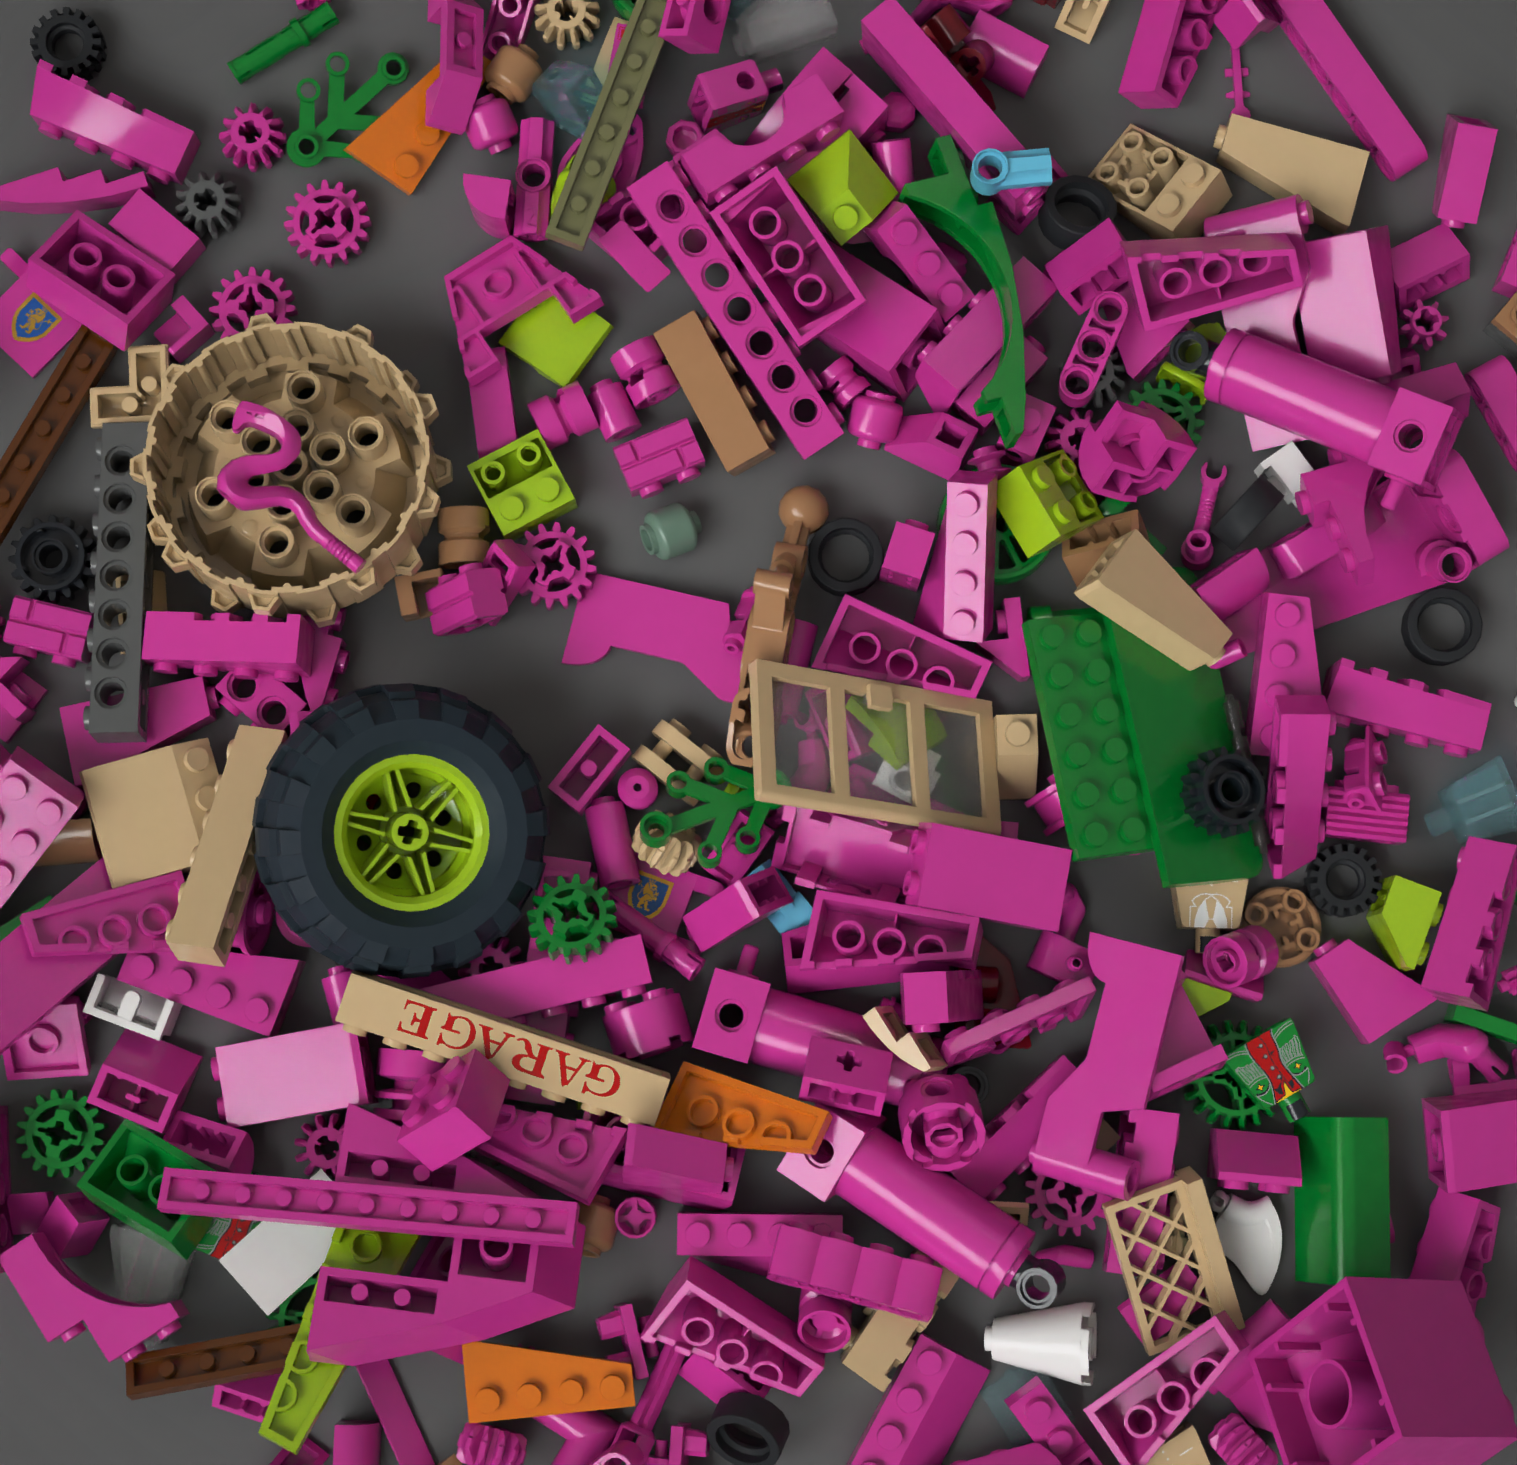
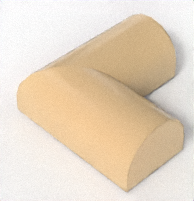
M168 344L130 346L128 348V386L89 388L91 428L102 429L103 423L150 421L156 404L160 403L168 389L162 378V374L170 366V352L168 351L170 346Z

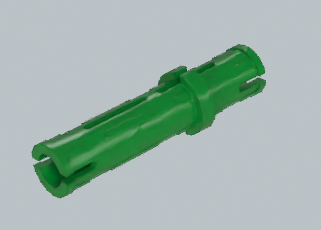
M324 2L315 10L299 19L292 18L288 21L290 24L281 31L268 37L244 54L227 62L239 84H243V82L252 78L255 74L268 68L301 46L305 48L310 46L311 40L338 25L340 22L328 2Z

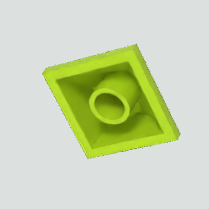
M850 129L787 179L829 236L840 246L872 222L898 194V191Z

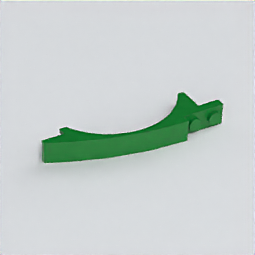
M950 134L936 138L927 156L935 177L905 184L897 202L907 204L917 218L933 224L957 240L979 263L994 289L1002 318V350L998 367L992 380L982 390L980 398L973 407L977 417L989 413L993 414L1006 449L1014 447L1023 433L1026 402L1024 331L1014 272L993 202L978 205V193L969 183L964 170L965 160L960 148L955 147Z

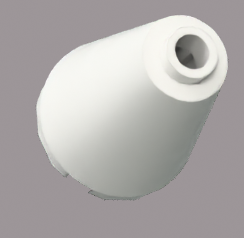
M1080 1302L994 1318L992 1326L985 1327L984 1349L985 1351H991L993 1360L1082 1386L1093 1385L1095 1370H1089V1361H1093L1097 1353V1315L1093 1312L1095 1302Z

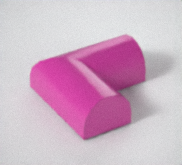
M601 1410L531 1417L566 1439L551 1465H588L611 1446L621 1424Z

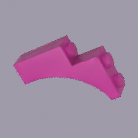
M44 1232L31 1234L0 1254V1264L47 1342L62 1338L64 1343H67L87 1330L83 1324L85 1323L109 1363L123 1358L125 1363L135 1359L147 1351L144 1345L145 1342L156 1335L160 1341L182 1328L179 1320L190 1314L181 1299L167 1303H136L110 1296L94 1288L66 1265Z

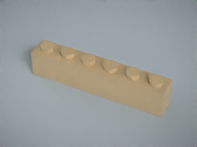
M239 725L235 739L230 740L228 744L227 762L223 774H220L216 779L215 798L211 810H207L204 815L203 833L199 845L195 846L192 850L190 858L191 869L187 881L183 882L179 888V905L174 919H171L166 927V943L178 961L225 967L257 871L254 857L256 853L255 829L252 826L255 799L261 792L267 774V765L278 746L289 738L285 730Z

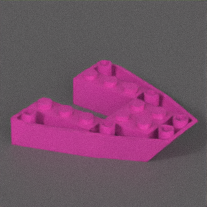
M348 1102L335 1177L336 1182L544 1199L509 1175L464 1154L432 1172L397 1141L402 1128L401 1125ZM578 1221L575 1248L454 1238L448 1281L320 1266L306 1349L309 1359L313 1362L356 1366L486 1340L574 1309L586 1226Z

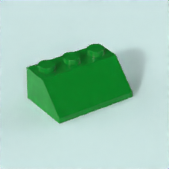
M125 1118L76 1186L94 1205L187 1261L211 1227L213 1217L162 1213L157 1209L164 1167L205 1171L216 1170Z

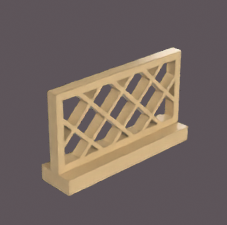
M1190 1166L1174 1171L1176 1176L1174 1178L1136 1191L1129 1201L1116 1198L1102 1203L1143 1345L1149 1356L1166 1351L1203 1324L1194 1325L1186 1321L1196 1302L1208 1306L1211 1317L1225 1310L1239 1330L1245 1328L1203 1179ZM1175 1191L1177 1204L1170 1217L1153 1210L1161 1195ZM1129 1207L1142 1211L1131 1231L1118 1225L1115 1212ZM1181 1215H1182V1219H1183L1184 1224L1178 1222V1220H1179V1218H1180ZM1149 1216H1153L1166 1223L1156 1243L1140 1236ZM1175 1227L1187 1232L1188 1241L1181 1254L1164 1247ZM1122 1235L1128 1237L1127 1240H1126V1242H1125V1244H1124ZM1136 1241L1152 1248L1143 1268L1131 1264L1128 1258ZM1161 1253L1177 1260L1167 1280L1151 1273ZM1191 1253H1193L1195 1261L1189 1259ZM1185 1265L1197 1269L1199 1273V1278L1192 1291L1175 1284ZM1133 1272L1139 1274L1136 1281ZM1147 1278L1163 1285L1154 1305L1142 1301L1139 1295ZM1172 1290L1188 1297L1178 1317L1162 1310ZM1202 1290H1204L1206 1298L1200 1296ZM1144 1309L1150 1311L1147 1318ZM1158 1315L1174 1322L1168 1336L1153 1341L1150 1330Z

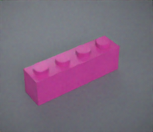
M1145 0L1118 93L1140 109L1178 108L1198 68L1196 58L1200 50L1208 48L1213 38L1209 32L1214 24V17L1227 2L1225 0Z

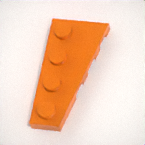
M483 55V79H482L480 88H481V86L483 85V83L485 82L484 71H485V69L487 68V66L489 65V63L491 62V60H489L488 58H486L484 55ZM440 62L343 149L408 196L413 193L451 132L425 126L426 90L440 76Z
M683 1061L661 1107L655 1126L652 1127L728 1144L727 1147L816 1155L833 1117L827 1110Z
M476 1341L462 1344L469 1424L636 1406L632 1362L516 1347L515 1345Z

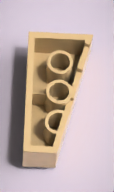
M915 1247L911 1253L927 1256ZM936 1261L934 1266L942 1268L943 1271L932 1318L939 1307L936 1304L940 1298L945 1299L959 1279L957 1275ZM864 1307L862 1312L867 1317L859 1329L854 1326L851 1327L850 1340L842 1348L844 1351L840 1355L841 1362L884 1393L891 1382L887 1375L893 1367L897 1368L905 1361L915 1342L913 1340L917 1332L920 1334L928 1326L932 1318L928 1322H922L887 1311Z

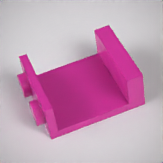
M1183 970L1180 973L1149 1102L1223 1068L1229 1059L1221 1044L1213 1046L1182 985L1186 979Z

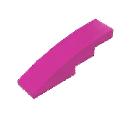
M59 167L1 185L0 211L28 214L74 213L76 210L88 212L124 206L139 188L151 198L156 196L152 184L144 171L109 182L101 169L67 180Z

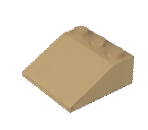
M208 737L166 746L79 772L112 889L180 870L182 874L190 872L191 853L193 848L199 845L203 833V818L206 811L211 810L215 798V782L219 776Z

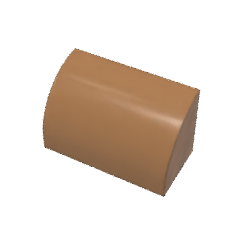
M1138 509L1105 517L1062 542V558L1077 587L1112 541L1137 529L1150 543L1145 524Z
M92 818L69 820L33 867L96 863L103 856Z

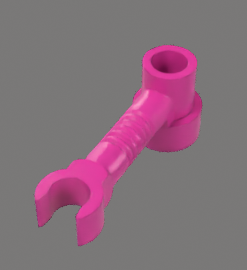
M1207 462L1201 468L1200 481L1203 486L1194 528L1189 532L1181 547L1182 563L1191 570H1203L1212 562L1214 549L1209 531L1219 488L1226 482L1227 468L1225 465L1222 468L1221 476L1216 479L1207 476Z

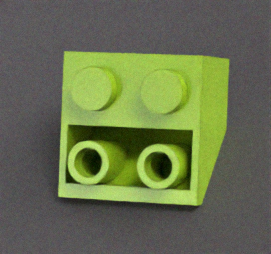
M538 429L467 465L504 539L515 541L524 536L526 531L532 532L538 529V524L545 525L578 508L574 495Z
M1064 449L1019 465L997 481V508L1027 558L1055 547L1104 518L1098 508L1095 497L1086 488L1077 473L1076 465L1067 456Z
M1393 875L1379 880V883H1382V888L1377 892L1379 897L1376 902L1370 905L1366 920L1387 964L1399 972L1415 970L1417 964L1421 966L1424 963L1430 947V943L1426 942L1425 939L1430 926L1436 927L1444 905L1439 903L1442 892L1398 875Z

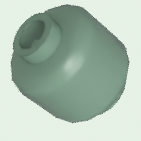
M675 502L648 512L644 518V525L640 526L639 531L646 551L650 555L655 554L661 560H668L694 550L698 543V534L702 532V526L695 511H688L684 505Z

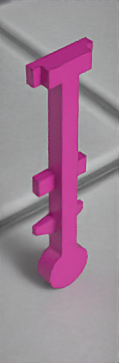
M1230 45L1232 68L1224 69L1225 78H1233V91L1226 93L1225 96L1226 98L1234 99L1235 107L1232 109L1229 118L1232 113L1250 118V111L1243 103L1244 98L1250 97V92L1243 91L1242 77L1249 75L1248 68H1241L1240 48L1235 50Z

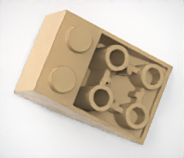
M1131 123L1088 176L1102 183L1112 193L1117 203V212L1154 240L1200 237L1204 232V219L1218 215L1233 196L1222 170Z

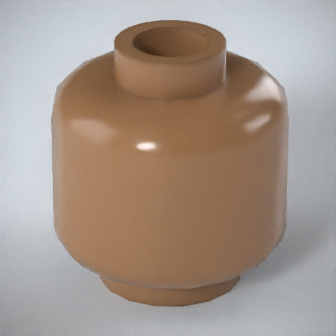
M519 44L518 47L503 45L484 71L485 80L488 83L486 89L490 94L494 93L496 98H505L509 105H512L513 102H525L543 76L542 68L537 62L538 54L524 44Z
M596 1194L590 1206L578 1200L573 1201L578 1202L580 1205L578 1221L586 1226L582 1256L599 1258L601 1253L611 1250L618 1231L615 1223L616 1210L609 1206L611 1200Z

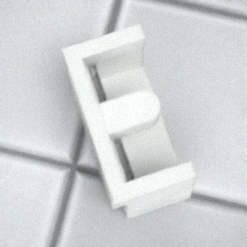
M98 973L83 1012L160 1041L163 1035L171 1036L183 1004L121 982L115 977Z

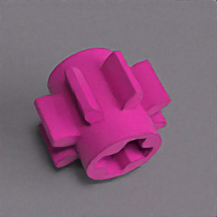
M1418 299L1413 304L1414 313L1404 309L1399 315L1406 323L1400 327L1398 334H1405L1409 340L1407 346L1409 349L1415 344H1422L1425 351H1429L1433 346L1432 338L1442 341L1447 334L1440 327L1449 320V316H1441L1437 310L1438 302H1435L1432 306H1423V302ZM1419 319L1422 324H1429L1430 328L1427 332L1424 326L1417 327L1416 322Z

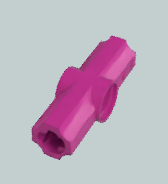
M541 117L521 119L519 158L515 172L517 188L513 236L525 242L548 240L545 238V233L549 225L551 193L554 187L552 172L556 124L555 121ZM533 173H538L545 177L542 184L535 187L526 185L524 183L525 179Z

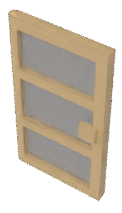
M756 659L749 665L754 798L756 801L918 827L919 822H928L1001 835L992 701Z

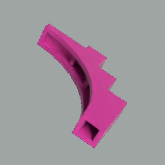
M1456 362L1391 380L1389 383L1383 384L1396 390L1402 387L1454 407L1466 417L1469 416L1471 390ZM1422 431L1413 435L1410 446L1423 437ZM1329 448L1327 454L1330 466L1300 474V491L1295 492L1296 504L1301 515L1307 514L1313 529L1325 526L1330 541H1337L1340 548L1339 559L1345 573L1351 572L1357 587L1373 583L1375 558L1366 534L1365 516L1370 498L1384 472L1371 467L1364 461Z

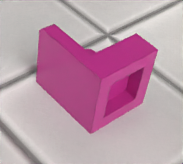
M183 295L171 304L176 314L154 332V336L161 344H168L170 346L168 351L179 364L215 334L209 323Z
M82 1191L60 1194L55 1197L37 1232L45 1233L61 1259L88 1255L99 1239L110 1217L104 1210L94 1205Z

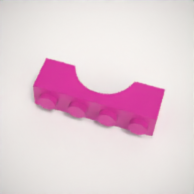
M818 73L783 93L781 107L783 122L777 132L766 141L755 145L743 146L727 142L715 134L681 155V169L707 208L716 202L721 205L738 193L739 188L749 182H754L783 161L787 164L796 161L804 155L807 150L806 147L819 140L820 143H824L838 134L844 111Z

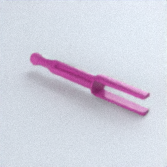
M668 1344L663 1346L631 1420L620 1424L612 1442V1445L620 1440L632 1442L635 1434H638L639 1436L635 1444L643 1452V1465H645L656 1440L652 1429L685 1358V1355L674 1352V1347ZM613 1458L615 1465H621L622 1459Z

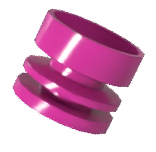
M378 1048L376 1075L393 1079L394 1088L375 1091L374 1097L393 1099L392 1108L374 1107L373 1113L402 1126V1116L410 1106L414 1095L412 1089L415 1083L423 1075L428 1073L432 1075L439 1071L446 1063L427 1059L422 1056L423 1051Z

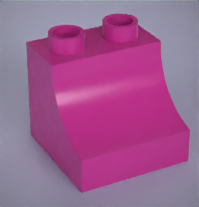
M1346 1276L1247 1354L1283 1465H1481L1517 1440V1427L1514 1422L1512 1404L1503 1393L1485 1345L1482 1325L1474 1316L1462 1281Z

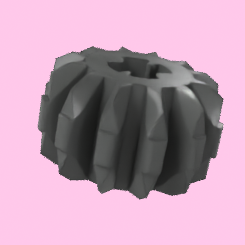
M200 170L198 175L199 182L194 183L191 178H185L184 182L189 190L176 191V197L182 203L175 206V212L178 216L183 217L181 222L188 229L194 228V234L199 238H202L209 230L212 238L218 239L220 235L219 228L224 227L230 233L233 231V227L229 220L241 219L242 213L236 207L243 203V198L240 194L235 193L237 188L232 180L224 182V177L220 172H216L209 180L206 172ZM212 199H214V201L216 202L215 207L208 206L206 208V211H204L202 205H209L212 202Z
M1089 342L1082 347V351L1088 357L1095 358L1104 353V349L1100 344L1096 352H1092ZM1070 349V350L1068 351V354H1067L1068 357H1069V355H1070L1072 349ZM1117 351L1112 352L1095 393L1091 398L1096 410L1102 409L1103 398L1108 402L1114 403L1117 399V394L1114 390H1123L1126 382L1118 377L1125 373V366L1122 364L1113 365L1119 357ZM1067 361L1061 362L1059 367L1061 372ZM1071 378L1066 382V387H1072L1069 391L1073 394H1082L1088 389L1086 382L1081 378ZM1087 404L1084 405L1083 407H1079V408L1085 409L1086 406H1087Z

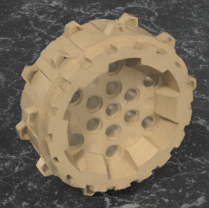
M267 313L251 316L248 328L245 329L246 331L231 337L226 336L202 350V354L185 366L172 363L162 374L168 389L160 403L156 404L149 421L146 449L143 448L142 453L130 459V476L134 481L147 486V499L154 516L147 524V528L155 545L166 546L161 557L175 573L189 570L201 584L205 583L212 589L211 605L214 610L220 613L233 614L240 608L244 609L245 607L253 610L255 614L287 618V614L309 615L318 628L333 625L340 608L347 607L356 602L358 604L382 590L383 586L395 577L396 574L397 576L402 574L413 577L422 567L423 562L417 552V548L423 537L427 536L433 518L437 516L441 504L437 491H439L440 487L453 481L451 460L435 454L433 448L435 444L428 427L440 414L432 394L418 393L420 388L418 380L408 370L400 371L389 358L373 349L374 336L371 330L356 324L349 330H342L340 332L327 328L325 325L311 322L294 321V323L276 324ZM305 388L315 389L314 394L310 398H297L301 390ZM241 401L252 402L268 408L285 418L295 428L298 426L309 427L307 433L301 436L302 446L300 454L291 463L302 465L301 470L296 475H283L286 469L284 468L279 471L253 476L248 480V483L253 479L259 478L264 480L262 486H284L300 492L310 502L319 522L336 536L339 541L341 540L343 544H346L347 547L366 560V564L360 572L354 573L319 543L314 541L306 533L293 511L286 515L277 514L278 507L241 511L226 499L218 506H208L209 499L213 495L219 494L217 490V477L221 469L232 459L243 455L272 454L281 449V444L276 438L258 429L248 427L239 434H235L232 428H222V425L229 418L234 417ZM367 434L378 436L372 445L363 446L359 444L361 438ZM263 440L270 441V446L265 451L260 453L253 452V447L258 442ZM329 449L340 450L339 455L334 460L324 461L321 459L324 452ZM320 488H333V492L328 498L323 500L315 498V494ZM361 510L365 512L361 521L357 523L346 522L347 516L352 511ZM280 540L288 541V546L283 552L279 554L270 553L271 546L275 542Z

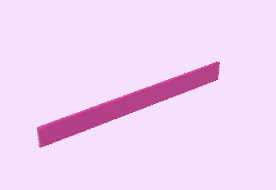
M388 1359L356 1365L357 1372L399 1465H435Z

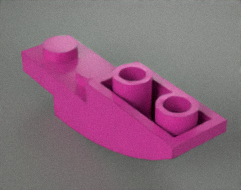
M340 608V611H338L335 624L318 628L309 615L303 616L315 629L311 677L301 676L310 711H314L321 705L338 699L339 690L335 689L334 685L338 673L345 674L350 651L345 650L347 645L342 638L333 636L334 631L340 632L342 630L347 612L345 608Z
M1037 1375L1004 1400L1034 1443H1040L1057 1456L1062 1465H1103Z

